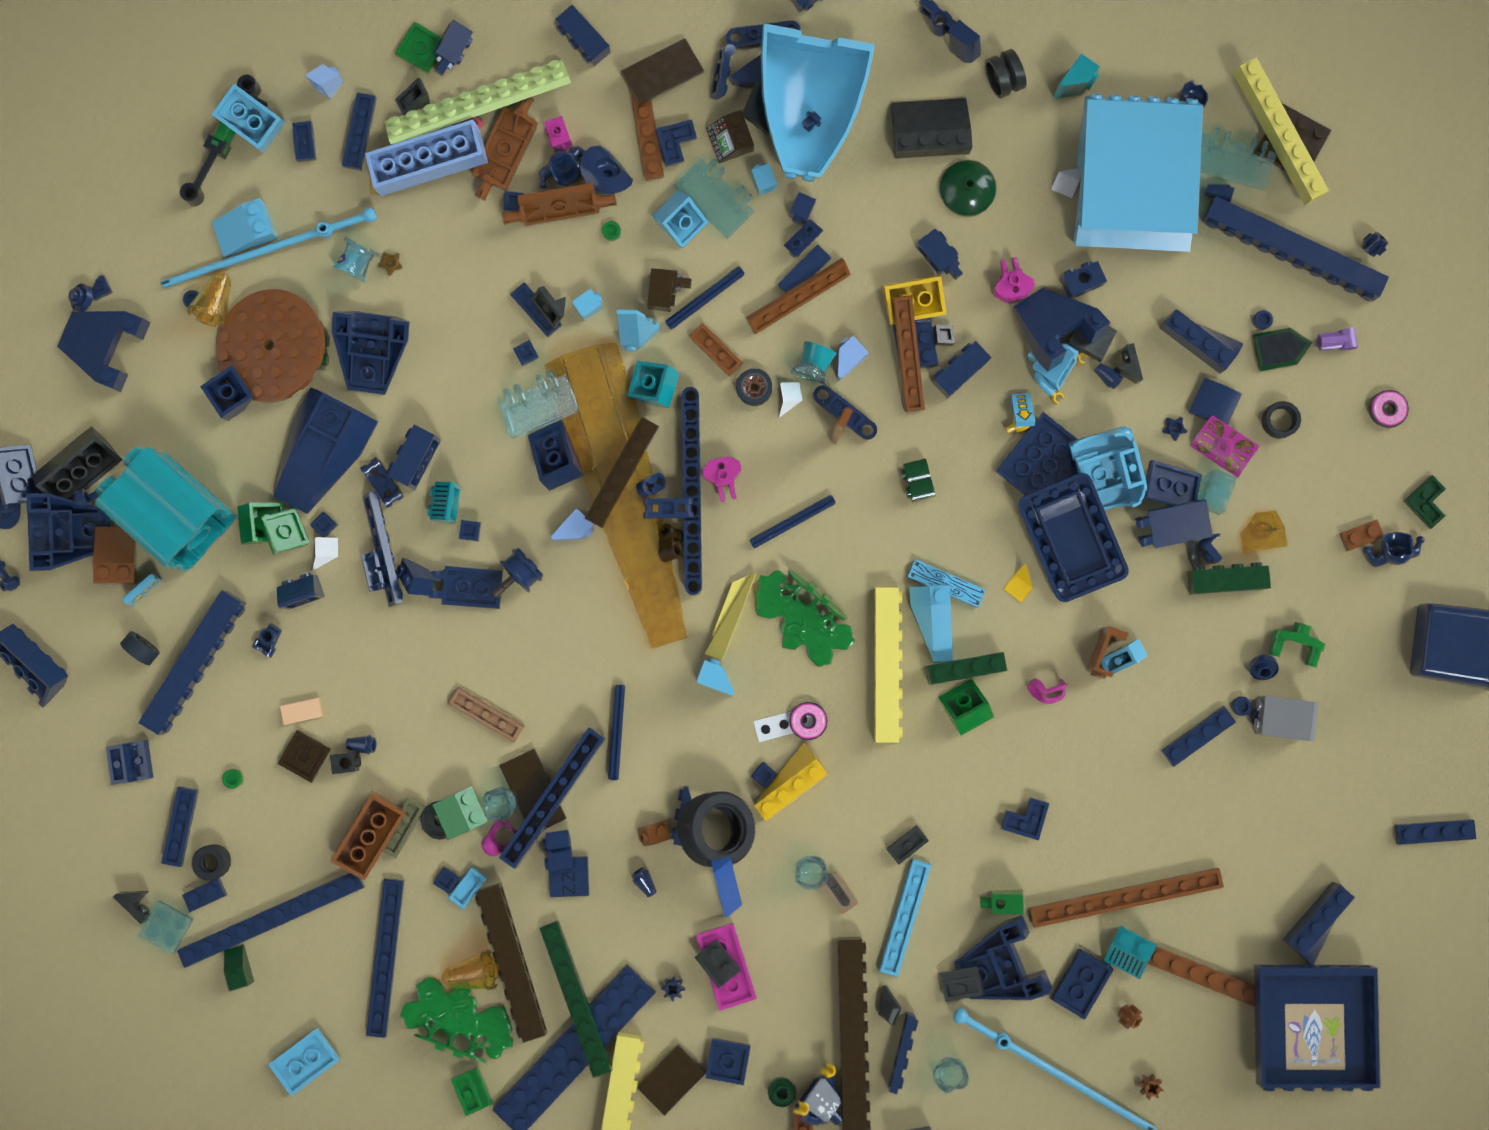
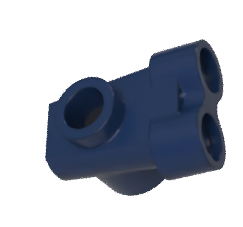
M270 623L266 629L260 632L259 638H256L252 647L261 651L265 656L272 658L276 651L274 647L282 629Z

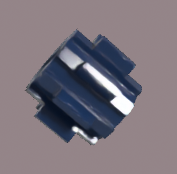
M1375 232L1373 235L1369 233L1363 239L1362 248L1370 256L1375 257L1377 254L1380 256L1387 250L1388 241L1379 232Z
M673 975L672 980L665 978L666 985L661 986V990L666 991L664 998L669 996L672 1001H674L676 996L682 998L681 992L685 991L686 988L683 985L681 986L683 979L676 980L675 975ZM670 985H677V992H675L674 990L669 991Z

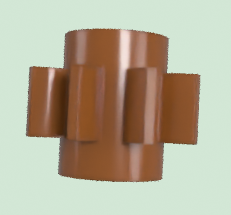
M1134 1004L1131 1006L1124 1005L1118 1012L1120 1017L1118 1022L1127 1030L1130 1027L1135 1029L1143 1020L1140 1016L1142 1011Z
M1151 1074L1150 1077L1143 1075L1144 1079L1142 1082H1138L1142 1087L1139 1092L1142 1095L1146 1093L1148 1100L1151 1099V1096L1159 1098L1158 1094L1160 1091H1164L1160 1087L1162 1080H1155L1154 1074ZM1151 1083H1152V1087H1153L1152 1090L1149 1089V1088H1150V1087H1149V1084H1151Z

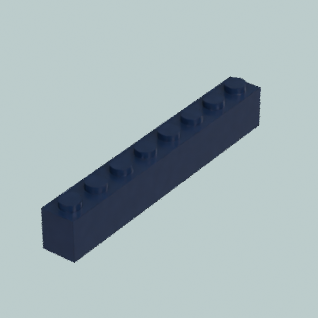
M220 591L138 722L139 724L157 735H163L171 730L173 726L172 721L175 716L177 717L181 714L183 710L182 705L185 700L190 699L194 692L192 689L195 684H198L204 677L203 672L205 668L213 663L214 654L223 647L226 635L233 631L235 627L234 622L237 617H241L244 613L246 602L228 591Z
M591 728L586 730L499 859L514 869L518 868L606 738Z

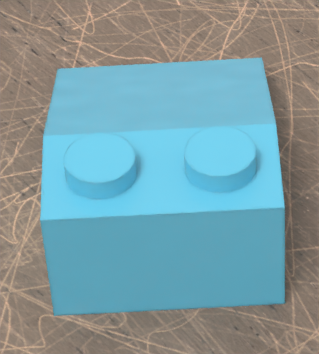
M235 84L231 86L212 113L214 117L263 153L286 123Z
M260 198L241 204L212 222L224 258L278 239L267 205Z

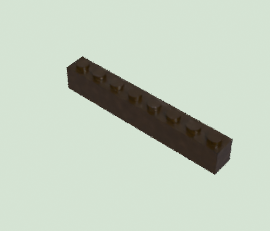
M502 882L479 889L477 895H475V900L478 907L481 906L483 914H481L483 925H487L489 931L487 933L488 942L493 944L494 947L492 952L493 958L500 967V970H498L501 982L504 981L506 986L504 994L506 1000H510L512 1006L510 1008L511 1017L513 1020L516 1019L518 1025L516 1027L517 1036L522 1038L523 1043L546 1036L548 1031Z

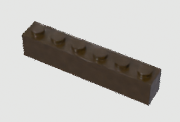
M641 417L585 517L586 520L601 528L604 527L658 431V425Z

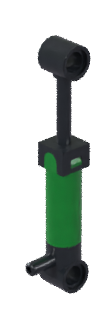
M242 75L237 81V86L267 108L268 103L258 98L261 93V87L251 75ZM253 84L249 90H246L247 85ZM219 121L213 134L208 135L203 144V147L210 153L194 183H185L180 188V196L191 206H198L204 201V193L200 187L216 157L218 156L225 160L231 150L229 145L236 132L221 121ZM195 191V195L189 198V194Z

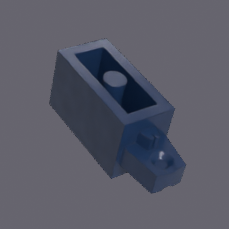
M454 19L449 22L432 54L436 57V61L439 62L435 73L440 76L444 74L447 68L451 70L453 66L461 63L464 57L462 54L465 48L468 49L473 41L471 38L473 32Z
M933 229L917 242L916 248L939 276L943 272L946 275L950 273L957 280L963 274L958 267L960 265L959 257L957 256L958 252L953 246L948 245L947 239L941 231L938 232L936 229Z

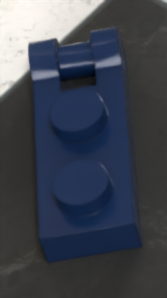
M728 44L718 51L710 93L711 99L718 100L727 92L728 86L726 81L731 71L729 66L730 59L735 54V47L732 44Z

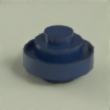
M80 283L70 290L68 298L73 310L84 312L92 304L93 294L90 286Z
M1260 655L1250 661L1249 671L1251 676L1257 680H1269L1278 673L1279 666L1274 657Z

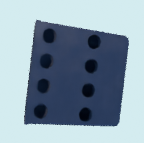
M1435 603L1418 605L1410 674L1414 677L1489 690V610Z

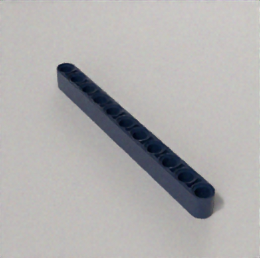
M687 387L682 392L683 498H693V506L698 508V512L693 515V518H684V582L686 592L689 595L696 596L702 591L700 404L697 389ZM687 393H694L696 398L693 401L686 400L685 396ZM687 412H695V419L688 420L685 417ZM694 430L697 433L696 437L693 439L687 438V431ZM689 449L696 450L697 455L694 458L687 457L686 452ZM695 468L697 470L696 476L689 477L686 474L687 470ZM689 487L697 488L698 491L695 496L687 494ZM690 525H696L698 531L692 535L687 532V528ZM690 544L698 546L696 553L688 552L687 549ZM690 563L698 564L699 569L697 572L691 573L688 571ZM697 582L699 589L696 592L689 591V583Z

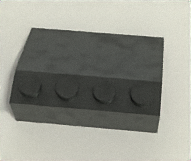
M966 98L891 102L895 159L970 154L973 145Z

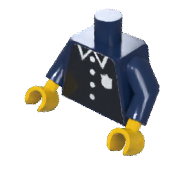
M826 1063L827 1069L821 1068L820 1072L824 1074V1077L814 1078L794 1106V1113L800 1116L804 1124L818 1126L830 1120L837 1126L843 1119V1116L837 1111L842 1101L834 1080L836 1068L831 1064Z

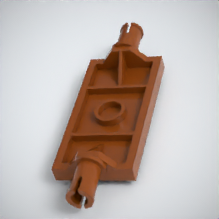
M532 97L521 100L518 107L514 108V110L503 107L484 146L488 163L474 167L471 173L472 176L481 180V184L475 193L477 198H482L483 201H486L492 186L507 191L539 125L537 121L530 119L527 114L534 101Z
M593 183L519 195L517 197L520 208L516 211L502 212V219L504 225L521 222L527 226L597 214L600 208L617 206L615 193L598 196L595 194Z

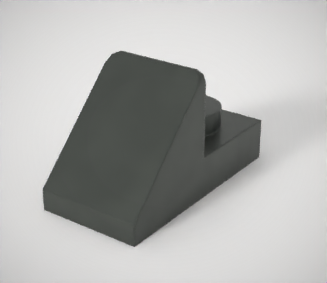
M417 78L395 99L403 116L407 112L415 110L419 105L430 104L429 94L420 78Z
M545 286L539 287L531 300L551 327L556 328L564 317L566 297L554 300Z
M1134 343L1127 344L1122 348L1123 351H1121L1122 359L1126 364L1117 366L1114 370L1137 384L1143 380L1135 345Z
M149 891L120 892L113 896L140 924L147 922L152 917L149 913V908L139 903Z

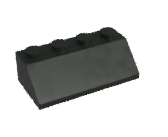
M91 426L36 471L32 478L35 486L43 493L74 501L73 497L76 491L82 488L87 490L121 462L122 458L108 441Z

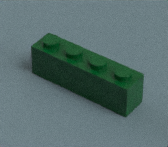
M1262 562L1250 563V567H1243V564H1232L1231 568H1224V565L1212 566L1210 570H1205V566L1193 567V571L1187 572L1189 595L1271 588L1269 565L1262 566Z
M1004 652L925 666L929 685L1007 671Z

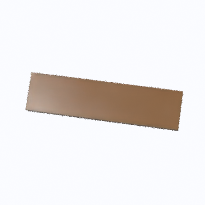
M457 687L448 703L515 743L524 728V725L459 687Z

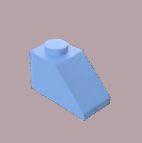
M324 64L306 75L315 90L329 99L333 97L343 82L337 69L332 66L328 68Z
M854 336L850 339L848 337L839 344L837 379L839 381L868 356L869 352Z
M575 509L554 532L551 538L554 541L582 540L584 537L588 538L594 532L593 527L595 525L586 520L585 516Z

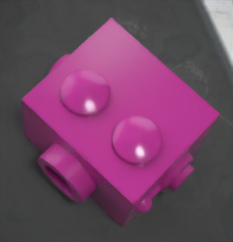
M562 116L544 122L546 126L545 132L550 137L549 144L553 147L554 152L573 148Z

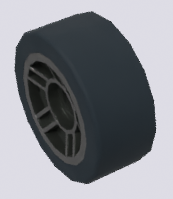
M132 631L120 642L121 647L129 655L145 665H151L160 654L159 650L152 643Z

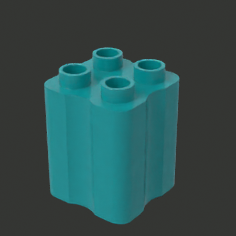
M136 447L131 450L123 460V464L127 468L118 479L114 476L106 478L96 490V493L100 496L96 501V506L165 568H177L182 572H187L194 567L210 546L225 533L237 518V515L174 458L167 453H159L152 447L145 449Z

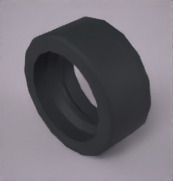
M1276 402L1267 407L1263 412L1261 418L1262 427L1271 437L1277 439L1286 438L1296 433L1299 429L1301 413L1290 402ZM1277 409L1286 410L1292 417V424L1285 431L1276 430L1271 424V414Z

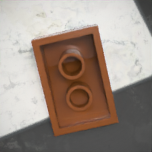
M95 527L93 555L94 584H137L136 541L121 527Z

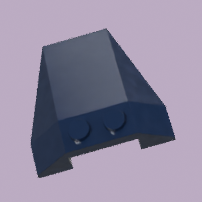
M359 311L333 312L332 334L347 390L383 395L387 393L409 340L410 321L396 316Z
M48 493L26 494L29 571H49L93 556L95 527H110V518L98 507L90 506L83 509L78 507L73 500Z

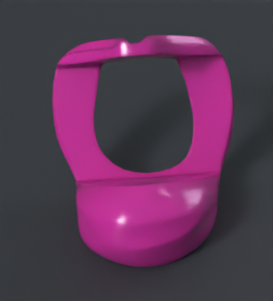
M1034 678L1028 684V691L1038 701L1052 704L1064 698L1065 688L1068 684L1063 679H1060V685L1046 689L1042 681ZM1061 690V695L1053 698L1046 697L1051 692Z
M501 818L496 821L490 832L482 839L481 846L487 855L498 856L508 845V843L502 845L496 840L495 833L499 828L507 825L514 834L517 832L515 828H512V824L508 819Z

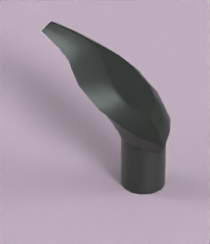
M1191 540L1187 543V554L1193 569V567H1199L1200 557L1196 542Z

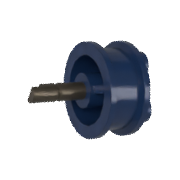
M519 548L511 550L513 554L505 561H500V564L508 572L509 577L492 592L496 598L514 582L529 593L531 591L530 587L537 580L540 582L543 580L542 577L544 575L531 559L525 557L526 555Z

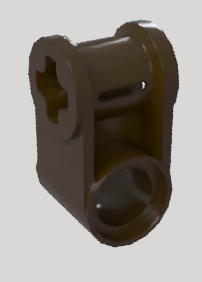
M668 523L663 524L658 532V555L661 561L666 563L683 556L684 533L680 529H674Z

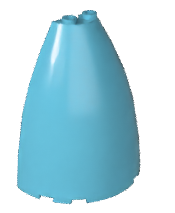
M764 24L761 42L762 99L772 143L782 170L785 173L784 177L795 179L796 176L803 177L804 181L813 182L814 178L822 176L851 129L859 111L868 80L875 44L839 37L833 41L801 35L802 30ZM808 111H815L821 117V126H814L808 132L803 128L802 122L807 117L806 113Z

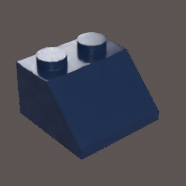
M233 365L200 386L220 418L227 421L244 411L254 398Z
M311 573L300 575V579L295 581L293 579L283 581L281 586L276 587L277 605L281 609L290 610L325 597L318 575H311Z

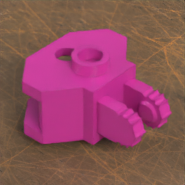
M1013 257L1011 260L1013 271L1009 272L1006 261L1004 259L1000 260L1001 280L993 289L994 297L1005 303L1025 299L1035 286L1034 279L1022 273V269H1019L1016 257Z
M729 456L710 460L702 470L704 480L716 486L721 502L725 501L722 487L726 486L730 487L732 499H737L734 480L742 471L740 461ZM723 465L724 468L719 469L718 466Z

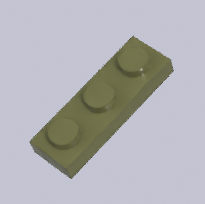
M410 797L407 798L402 807L406 814L383 851L394 858L398 857L426 806Z

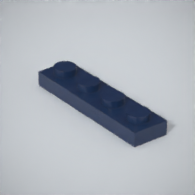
M363 93L356 94L342 161L344 168L362 171L377 100L376 96Z
M1222 706L1162 749L1161 752L1171 766L1175 767L1236 723L1226 707Z
M177 787L161 864L176 867L183 866L199 792L197 789Z
M1475 820L1395 825L1396 844L1476 839Z
M906 1012L888 1085L889 1093L897 1094L898 1089H902L904 1078L901 1076L903 1070L907 1069L909 1058H906L908 1050L911 1051L913 1039H911L912 1032L916 1031L918 1025L915 1014L911 1012Z

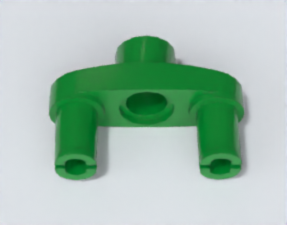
M1294 622L1292 631L1273 629L1271 635L1273 639L1268 654L1280 657L1284 641H1294L1308 645L1310 649L1305 665L1317 668L1321 651L1323 652L1325 648V643L1309 636L1312 626Z

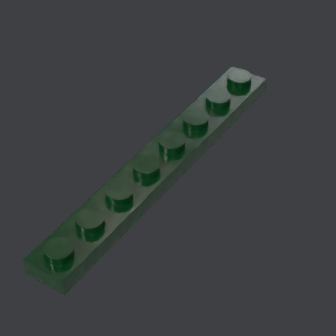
M558 920L540 927L541 935L591 1074L595 1078L613 1070L560 922Z

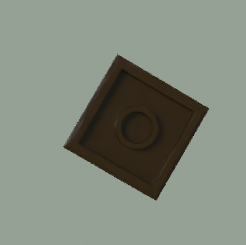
M297 730L279 760L278 765L312 783L332 748Z

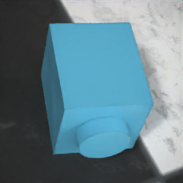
M760 163L753 167L751 176L759 196L777 189V182L769 163L765 165Z
M591 289L572 301L573 306L584 321L603 308L601 304L602 298L597 291L593 293Z

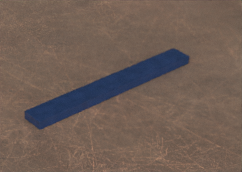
M384 879L366 1036L387 1037L405 880Z

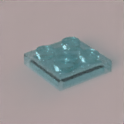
M157 901L138 936L173 955L194 919L162 901Z

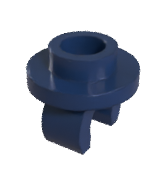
M808 111L806 113L807 117L803 120L802 124L804 125L803 128L810 132L814 126H821V117L815 111Z

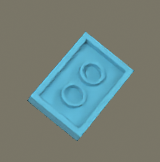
M316 1028L268 1065L290 1096H293L337 1063L340 1057L319 1028Z

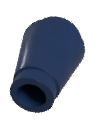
M1207 184L1205 195L1212 198L1218 196L1231 202L1234 187L1226 184Z
M1102 363L1094 370L1108 388L1115 389L1123 380L1120 372Z
M371 735L348 738L346 740L347 750L368 755L376 750L377 741Z
M644 867L636 870L631 875L633 878L632 882L647 898L657 892L649 871L645 870Z

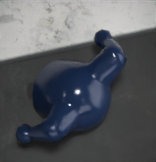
M575 146L569 151L555 152L550 157L548 164L539 171L540 189L547 188L546 179L552 177L558 185L562 186L574 183L581 174L580 165L577 160L583 156L585 150Z
M1403 532L1388 533L1382 536L1381 552L1376 556L1372 554V548L1369 546L1364 547L1363 552L1367 555L1372 567H1379L1387 563L1402 565L1411 558L1420 555L1421 546L1425 542V538L1418 536L1416 544L1413 546L1410 534Z

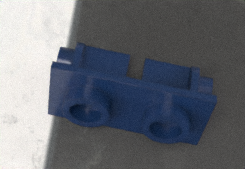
M809 219L784 247L790 251L789 253L793 258L799 257L823 232V229Z
M377 550L361 554L369 592L382 590L385 588V584H387L384 582L379 568L378 557L380 554H377Z

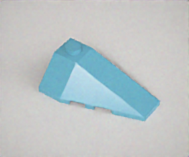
M617 310L620 345L625 351L635 352L636 349H641L660 331V324L658 322H653L651 318H645V315L637 310Z
M949 585L909 587L910 606L933 662L953 661Z

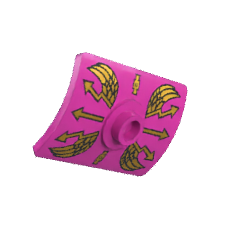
M1215 416L1209 418L1191 445L1193 449L1235 477L1241 475L1259 449V445Z

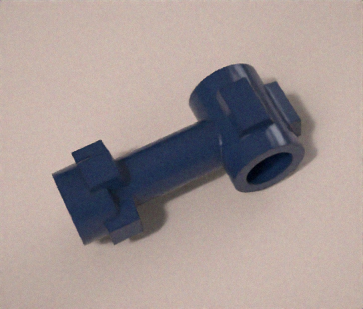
M0 560V578L2 579L0 581V588L2 591L9 590V592L17 589L20 586L18 577H10L3 568L6 565L5 562Z

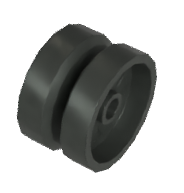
M1013 49L1001 52L1000 58L994 55L985 59L986 75L993 92L998 98L1001 99L1010 95L1011 90L1018 92L1026 88L1025 71L1019 56Z

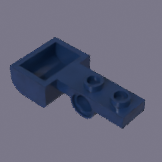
M933 0L919 1L920 12L931 20L933 34L936 36L949 34L951 53L965 63H972L981 55L980 35L961 20L957 22L953 20L952 16L947 11L943 12L938 8V5Z

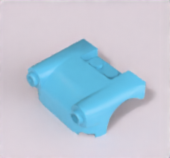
M1127 426L1068 442L1078 473H1086L1091 477L1104 510L1119 506L1136 507L1142 503L1141 501L1147 490L1138 447L1135 440H1133L1134 435L1131 428H1127Z

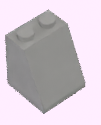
M1260 696L1256 702V710L1259 713L1254 721L1255 734L1314 741L1319 702Z

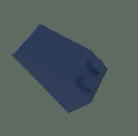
M562 420L528 435L539 481L549 491L583 476L579 458Z

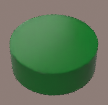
M608 221L602 227V234L606 240L615 241L621 235V228L617 222Z
M237 769L227 770L222 777L223 784L230 789L237 788L243 783V774Z

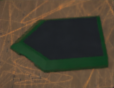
M1292 328L1253 334L1260 371L1298 365L1312 344L1310 340Z

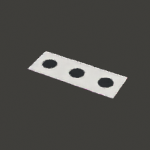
M791 712L753 721L759 742L792 734L793 732L789 724ZM810 715L803 718V724L806 727L813 724V719Z

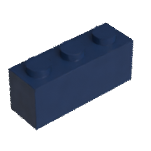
M573 5L555 19L557 31L562 36H567L569 44L574 50L578 49L582 53L581 57L587 64L591 63L595 67L611 53L610 45Z
M977 341L972 345L969 342L962 348L961 351L963 353L959 357L955 355L947 362L949 366L945 370L941 368L933 375L935 379L932 383L947 399L992 358Z

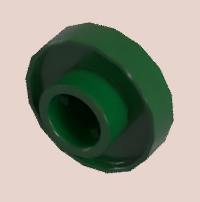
M777 1077L769 1084L768 1097L775 1106L781 1108L788 1107L796 1099V1086L789 1078Z

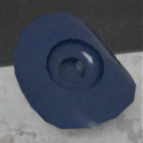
M592 146L583 153L580 163L581 174L587 184L593 183L594 189L598 193H619L632 185L633 179L605 148Z

